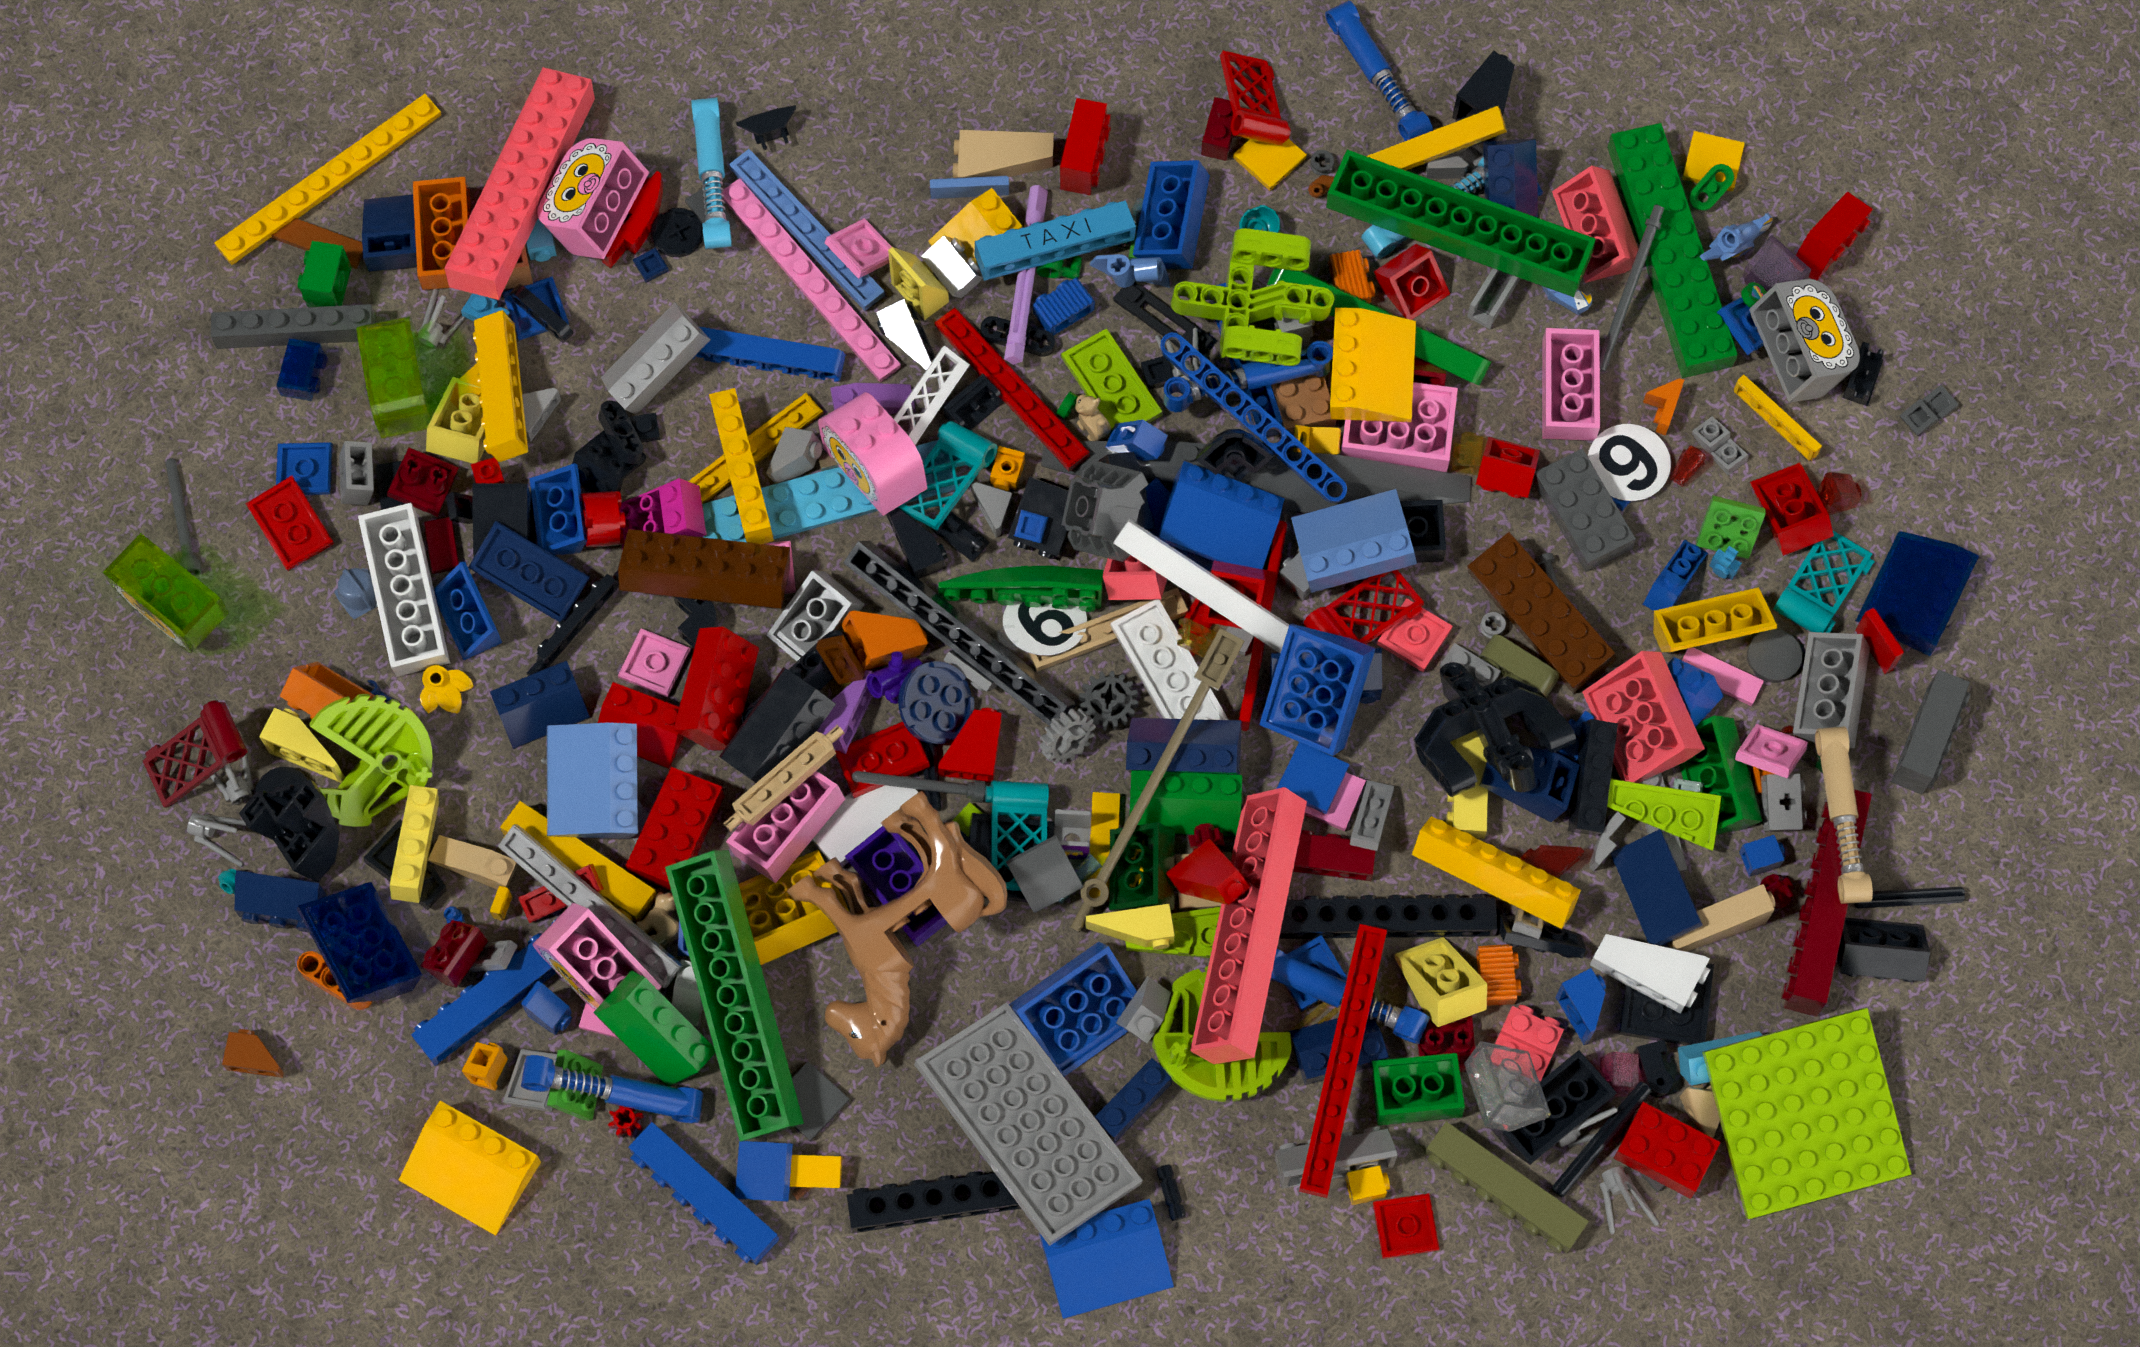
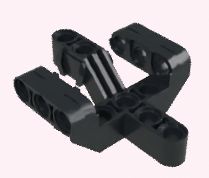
M1457 662L1447 663L1440 668L1443 694L1449 702L1433 709L1414 739L1420 762L1450 797L1475 788V783L1478 782L1472 767L1450 743L1474 731L1477 732L1484 747L1483 755L1490 766H1493L1500 774L1502 780L1506 781L1513 790L1527 792L1536 786L1534 760L1528 746L1523 747L1519 743V736L1517 734L1511 736L1504 721V718L1518 713L1520 719L1525 724L1526 730L1528 732L1531 731L1538 738L1539 744L1545 746L1551 753L1576 743V736L1569 722L1554 708L1546 697L1538 692L1537 687L1510 676L1482 687L1467 669Z

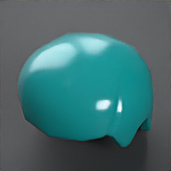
M1260 205L1248 209L1239 221V229L1261 230L1263 228V231L1278 233L1280 230V218L1274 209L1266 205Z

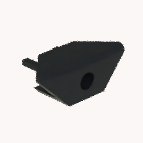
M796 105L756 114L736 122V125L753 133L756 143L761 144L763 150L767 149L765 142L783 137L785 144L789 143L787 138L789 133L786 125L794 114Z

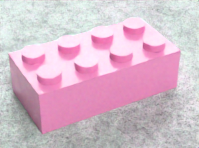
M1546 328L1542 340V439L1594 441L1600 429L1599 330Z
M815 771L753 826L743 821L726 843L737 858L776 884L845 801V797L836 783Z

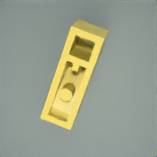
M1169 904L1086 916V929L1136 945L1153 947L1155 950L1168 948L1169 944L1174 943L1175 935Z

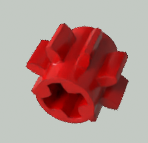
M619 1106L616 1112L609 1111L614 1121L608 1123L610 1129L618 1128L616 1131L618 1138L623 1133H627L632 1139V1132L635 1129H643L638 1123V1120L644 1117L643 1114H634L635 1109ZM629 1115L632 1122L630 1124L625 1123L622 1126L620 1118H627Z

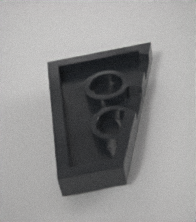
M401 819L363 857L364 863L388 881H391L402 827ZM429 861L427 862L419 902L427 910L446 892V885Z
M1497 905V925L1503 942L1513 947L1524 946L1542 953L1549 951L1558 953L1566 958L1578 957L1583 959L1586 947L1580 934L1563 928L1560 929L1550 923L1544 925L1539 939L1514 932L1512 927L1515 916L1505 913L1507 908Z

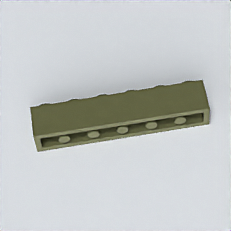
M1447 1121L1425 1151V1155L1428 1156L1427 1161L1432 1166L1440 1170L1444 1167L1452 1173L1451 1178L1461 1186L1466 1184L1476 1190L1474 1194L1486 1203L1492 1201L1498 1205V1211L1510 1220L1515 1217L1523 1223L1522 1228L1527 1233L1535 1237L1539 1234L1547 1240L1546 1245L1557 1253L1563 1251L1567 1254L1589 1222Z

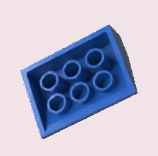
M1183 461L1172 484L1158 538L1171 546L1212 561L1263 569L1285 498L1221 474L1215 475L1210 470Z
M1290 624L1259 725L1329 755L1337 754L1346 746L1376 648L1351 638Z
M1098 941L1011 1002L1009 1006L1063 1077H1065L1128 1032L1116 1022L1137 991L1109 946Z
M1150 1199L1098 1213L1050 1246L1039 1233L1063 1319L1174 1287Z

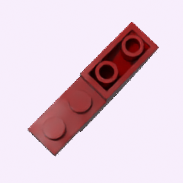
M656 171L652 177L646 178L626 216L628 220H624L608 253L602 259V263L609 268H612L626 250L636 255L651 233L652 224L659 214L663 197V180L659 171Z

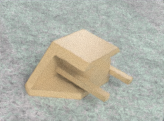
M1703 1083L1688 1087L1680 1096L1688 1116L1702 1133L1714 1138L1720 1118L1711 1085L1706 1089Z

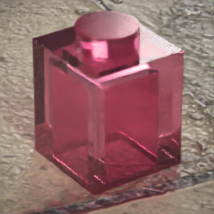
M1611 1052L1600 1057V1074L1617 1092L1615 1097L1628 1096V1093L1639 1083L1638 1054Z

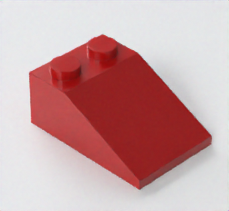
M1801 463L1750 482L1760 507L1765 508V519L1783 556L1834 536L1829 514Z

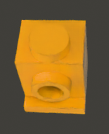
M999 446L990 475V484L1004 491H1009V489L1016 490L1025 464V453ZM1002 467H1007L1011 469L1009 471H1004Z
M476 1042L462 1072L470 1083L496 1091L498 1087L496 1082L508 1058L503 1053V1048L491 1042L487 1045Z

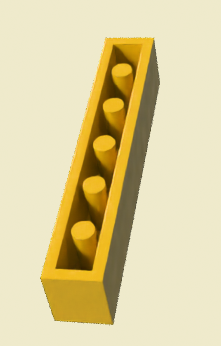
M503 310L474 320L475 332H473V339L477 346L475 360L479 366L477 381L481 387L479 402L484 416L481 418V423L486 437L483 440L486 452L492 454L498 462L528 452L515 323Z
M732 388L709 394L746 542L758 544L773 542V534L736 390Z
M521 801L518 802L500 826L503 835L506 836L514 824H518L573 872L593 864L604 890L598 893L628 919H632L636 923L643 918L655 901V889L576 837L547 836V818Z
M1432 816L1420 829L1412 852L1413 856L1560 929L1564 927L1571 917L1581 892L1580 889L1572 886L1569 882L1562 881L1546 873L1544 870L1538 869L1518 857L1511 856L1495 846L1487 844L1471 836L1469 833L1463 832Z

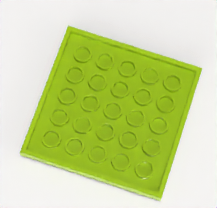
M1861 1008L1702 1051L1747 1219L1912 1175L1868 1008Z

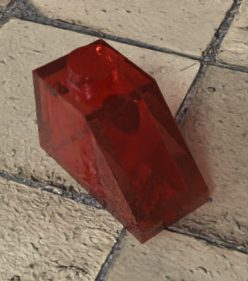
M1826 473L1817 490V494L1829 516L1856 508L1862 496L1859 484L1857 482L1854 483L1851 474Z
M1540 845L1535 851L1532 848L1527 850L1520 859L1559 879L1582 858L1584 850L1581 847Z

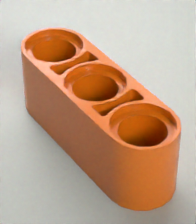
M307 951L299 956L297 967L307 981L356 1010H364L371 1005L373 994L363 980L314 951ZM318 962V967L315 971H306L309 963ZM334 976L342 977L338 985H329L330 980ZM356 991H365L364 996L360 1000L352 999Z

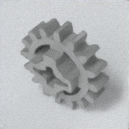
M1070 709L1067 715L1061 712L1059 719H1052L1051 727L1044 728L1047 733L1040 736V739L1043 741L1039 745L1042 750L1041 753L1054 764H1057L1059 761L1065 764L1067 758L1073 761L1075 754H1082L1084 746L1090 745L1088 739L1095 735L1092 732L1096 728L1092 723L1094 720L1081 709H1078L1076 712Z

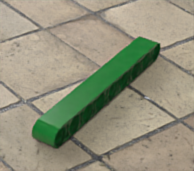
M1274 268L1267 282V285H1274L1278 281L1302 285L1311 284L1329 289L1334 295V302L1329 314L1335 317V308H1363L1397 316L1304 271ZM1316 302L1318 306H1325L1321 302ZM1416 325L1415 356L1469 382L1481 385L1492 363L1491 360Z

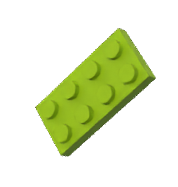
M1107 328L1061 353L1062 360L1084 393L1096 399L1100 398L1097 409L1109 422L1111 433L1115 424L1136 420H1145L1150 423L1162 416V410Z

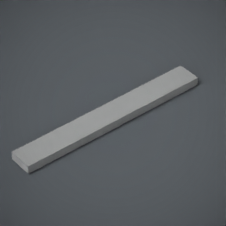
M514 824L498 847L568 907L572 903H576L588 908L663 988H667L684 965L518 824Z

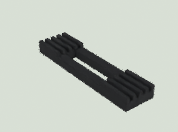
M1135 282L1129 287H1122L1114 296L1113 301L1133 316H1136L1160 335L1165 336L1173 332L1141 309L1144 303L1149 304L1186 332L1182 337L1193 346V328L1196 326L1174 312L1170 307ZM1198 328V351L1203 354L1210 344L1213 343V339ZM1170 340V342H1172L1174 345H1176V347L1180 349V344L1178 341Z

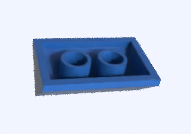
M574 463L529 478L538 546L553 555L580 553L587 542L577 464Z
M460 562L434 588L437 605L462 659L466 660L501 644L502 641L466 563Z

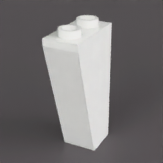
M1606 934L1590 966L1681 1014L1684 1006L1690 1008L1698 994L1693 991L1697 982L1703 984L1710 972V969L1706 967L1710 958Z

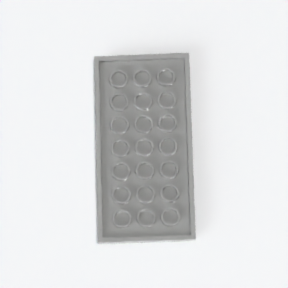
M1008 1003L1003 1004L915 1060V1067L1049 1246L1141 1185L1143 1180Z

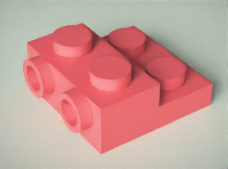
M1519 1005L1518 1008L1512 1006L1488 1061L1539 1083L1543 1078L1564 1029L1559 1027L1560 1022L1551 1017H1545L1543 1020L1534 1016V1011L1525 1005Z

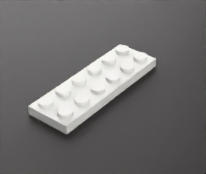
M1155 599L1111 622L1110 626L1162 717L1181 719L1201 681L1194 678L1199 667L1159 599ZM1210 688L1194 719L1229 720Z

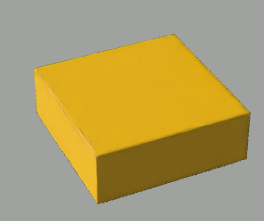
M498 887L490 909L494 919L503 921L506 917L512 900V895L508 888Z

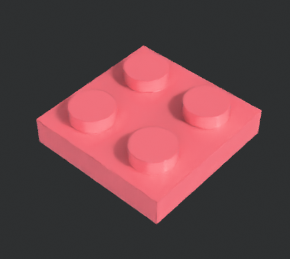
M1406 598L1401 606L1408 607L1414 602ZM1422 608L1423 612L1413 619L1409 620L1406 617L1385 631L1379 638L1377 645L1424 673L1453 626Z

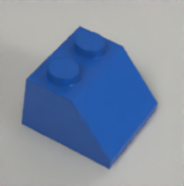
M1673 657L1667 666L1696 727L1724 696L1713 675Z
M1592 968L1563 982L1555 997L1583 1045L1589 1043L1596 1030L1606 993L1604 990L1606 989L1604 980L1598 973L1595 975Z

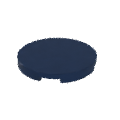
M940 661L923 663L912 669L902 682L898 698L900 716L908 731L922 742L945 744L953 741L974 711V697H972L968 683L965 680L966 676L955 666Z

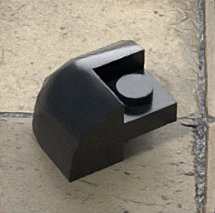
M1227 429L1221 432L1199 450L1196 455V460L1215 475L1220 472L1224 476L1240 481L1250 471L1255 474L1273 458V452L1268 446L1252 434L1241 429Z

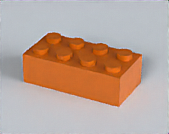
M466 177L413 181L417 275L422 290L450 288L444 268L471 215L470 190Z

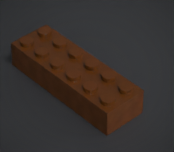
M628 529L618 566L619 590L782 609L790 572V547Z
M1510 532L1505 534L1467 566L1471 577L1544 661L1558 672L1560 679L1573 694L1616 661L1615 652Z

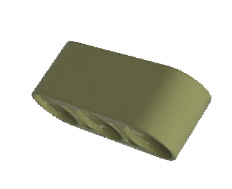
M1498 634L1492 636L1478 656L1500 670L1502 676H1510L1537 687L1538 692L1546 698L1560 679V675L1552 667Z

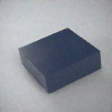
M656 247L633 259V263L646 283L669 271Z

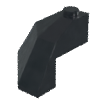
M302 781V785L298 786L289 784L276 787L275 791L272 792L264 790L255 792L239 812V815L250 830L275 842L294 872L319 882L334 864L340 833L327 801L314 781Z

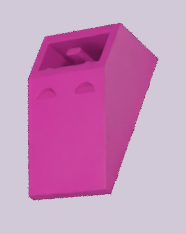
M681 478L622 502L621 507H619V512H624L625 528H620L623 530L624 543L628 529L696 537L707 535L700 486Z

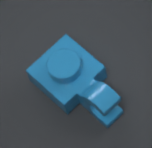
M472 293L461 313L463 317L474 321L501 310L509 316L510 311L498 307V301L492 298Z
M1729 546L1726 552L1718 549L1709 566L1713 568L1712 570L1717 576L1724 579L1728 577L1733 580L1742 563L1735 559L1738 551Z

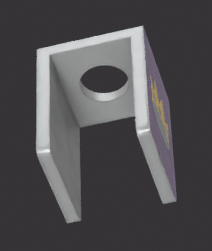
M1056 809L1054 835H1056L1068 859L1089 860L1091 811ZM1073 833L1079 836L1080 842L1064 841V838L1068 834Z

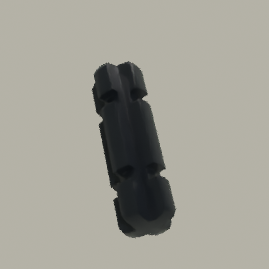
M1168 1164L1158 1167L1157 1175L1159 1181L1162 1180L1161 1188L1166 1205L1170 1207L1168 1210L1172 1221L1185 1218L1186 1212L1184 1206L1181 1205L1182 1199L1176 1179H1173L1174 1172L1172 1166Z

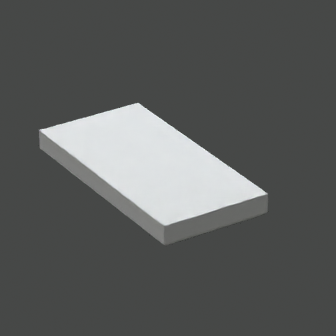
M885 785L856 798H853L852 793H850L812 841L829 860L836 857L843 867L848 863L845 855L882 827L881 822L900 809V806L916 795L918 791L916 789Z

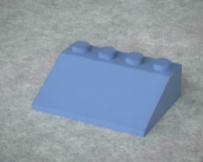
M1396 489L1291 517L1311 593L1417 564Z
M590 723L548 725L547 836L629 839L638 834L637 724Z

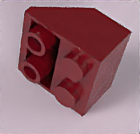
M452 920L442 928L440 932L441 937L436 944L425 953L421 967L443 984L457 988L488 941L476 926Z

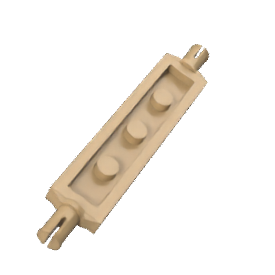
M836 725L826 735L816 731L732 804L736 813L723 822L727 829L731 832L742 821L752 826L836 754L832 743L845 734L844 731Z

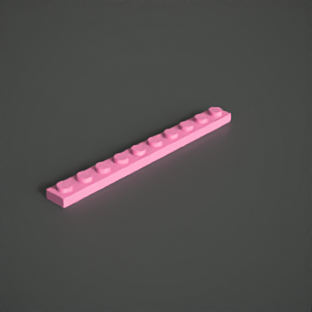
M739 178L723 189L721 194L724 195V198L722 200L877 380L882 382L900 369L901 364L746 184Z

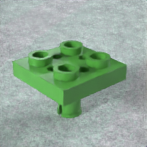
M1712 495L1696 540V546L1714 551L1720 549L1723 552H1726L1730 546L1738 551V557L1749 559L1766 514L1765 508ZM1728 538L1730 539L1729 542H1724V541H1723V539H1725V540H1728Z
M558 1050L555 1066L562 1067L563 1070L568 1068L570 1072L576 1070L578 1074L582 1071L585 1075L591 1073L593 1077L598 1075L601 1078L603 1065L568 1050ZM550 1088L547 1105L579 1119L593 1121L597 1098L595 1094L588 1096L585 1092L583 1094H580V1091L573 1093L571 1089L565 1091V1088H560L559 1090Z

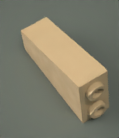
M960 130L959 140H954V155H958V163H953V178L1012 177L1053 167L1054 133Z
M1764 884L1698 910L1697 912L1703 926L1668 942L1667 945L1671 949L1687 952L1765 925L1775 910L1774 897L1770 891H1766Z

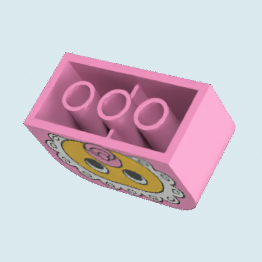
M596 138L582 140L571 147L561 161L539 203L537 210L538 218L571 254L604 259L649 171L621 141Z
M862 393L818 420L823 449L839 464L842 471L883 516L927 489L923 461L913 441L869 393Z
M572 903L533 943L534 948L541 957L594 1010L600 1006L631 970L644 976L657 990L662 987L588 908L576 903Z

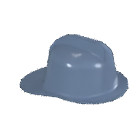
M364 568L344 569L338 581V588L334 593L348 614L353 619H356L378 607L371 574L368 569Z

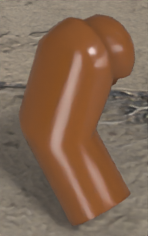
M1319 176L1309 185V194L1314 198L1323 196L1329 191L1335 176Z

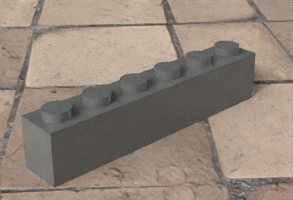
M371 304L211 313V338L217 349L359 342V334L362 341H376V315Z

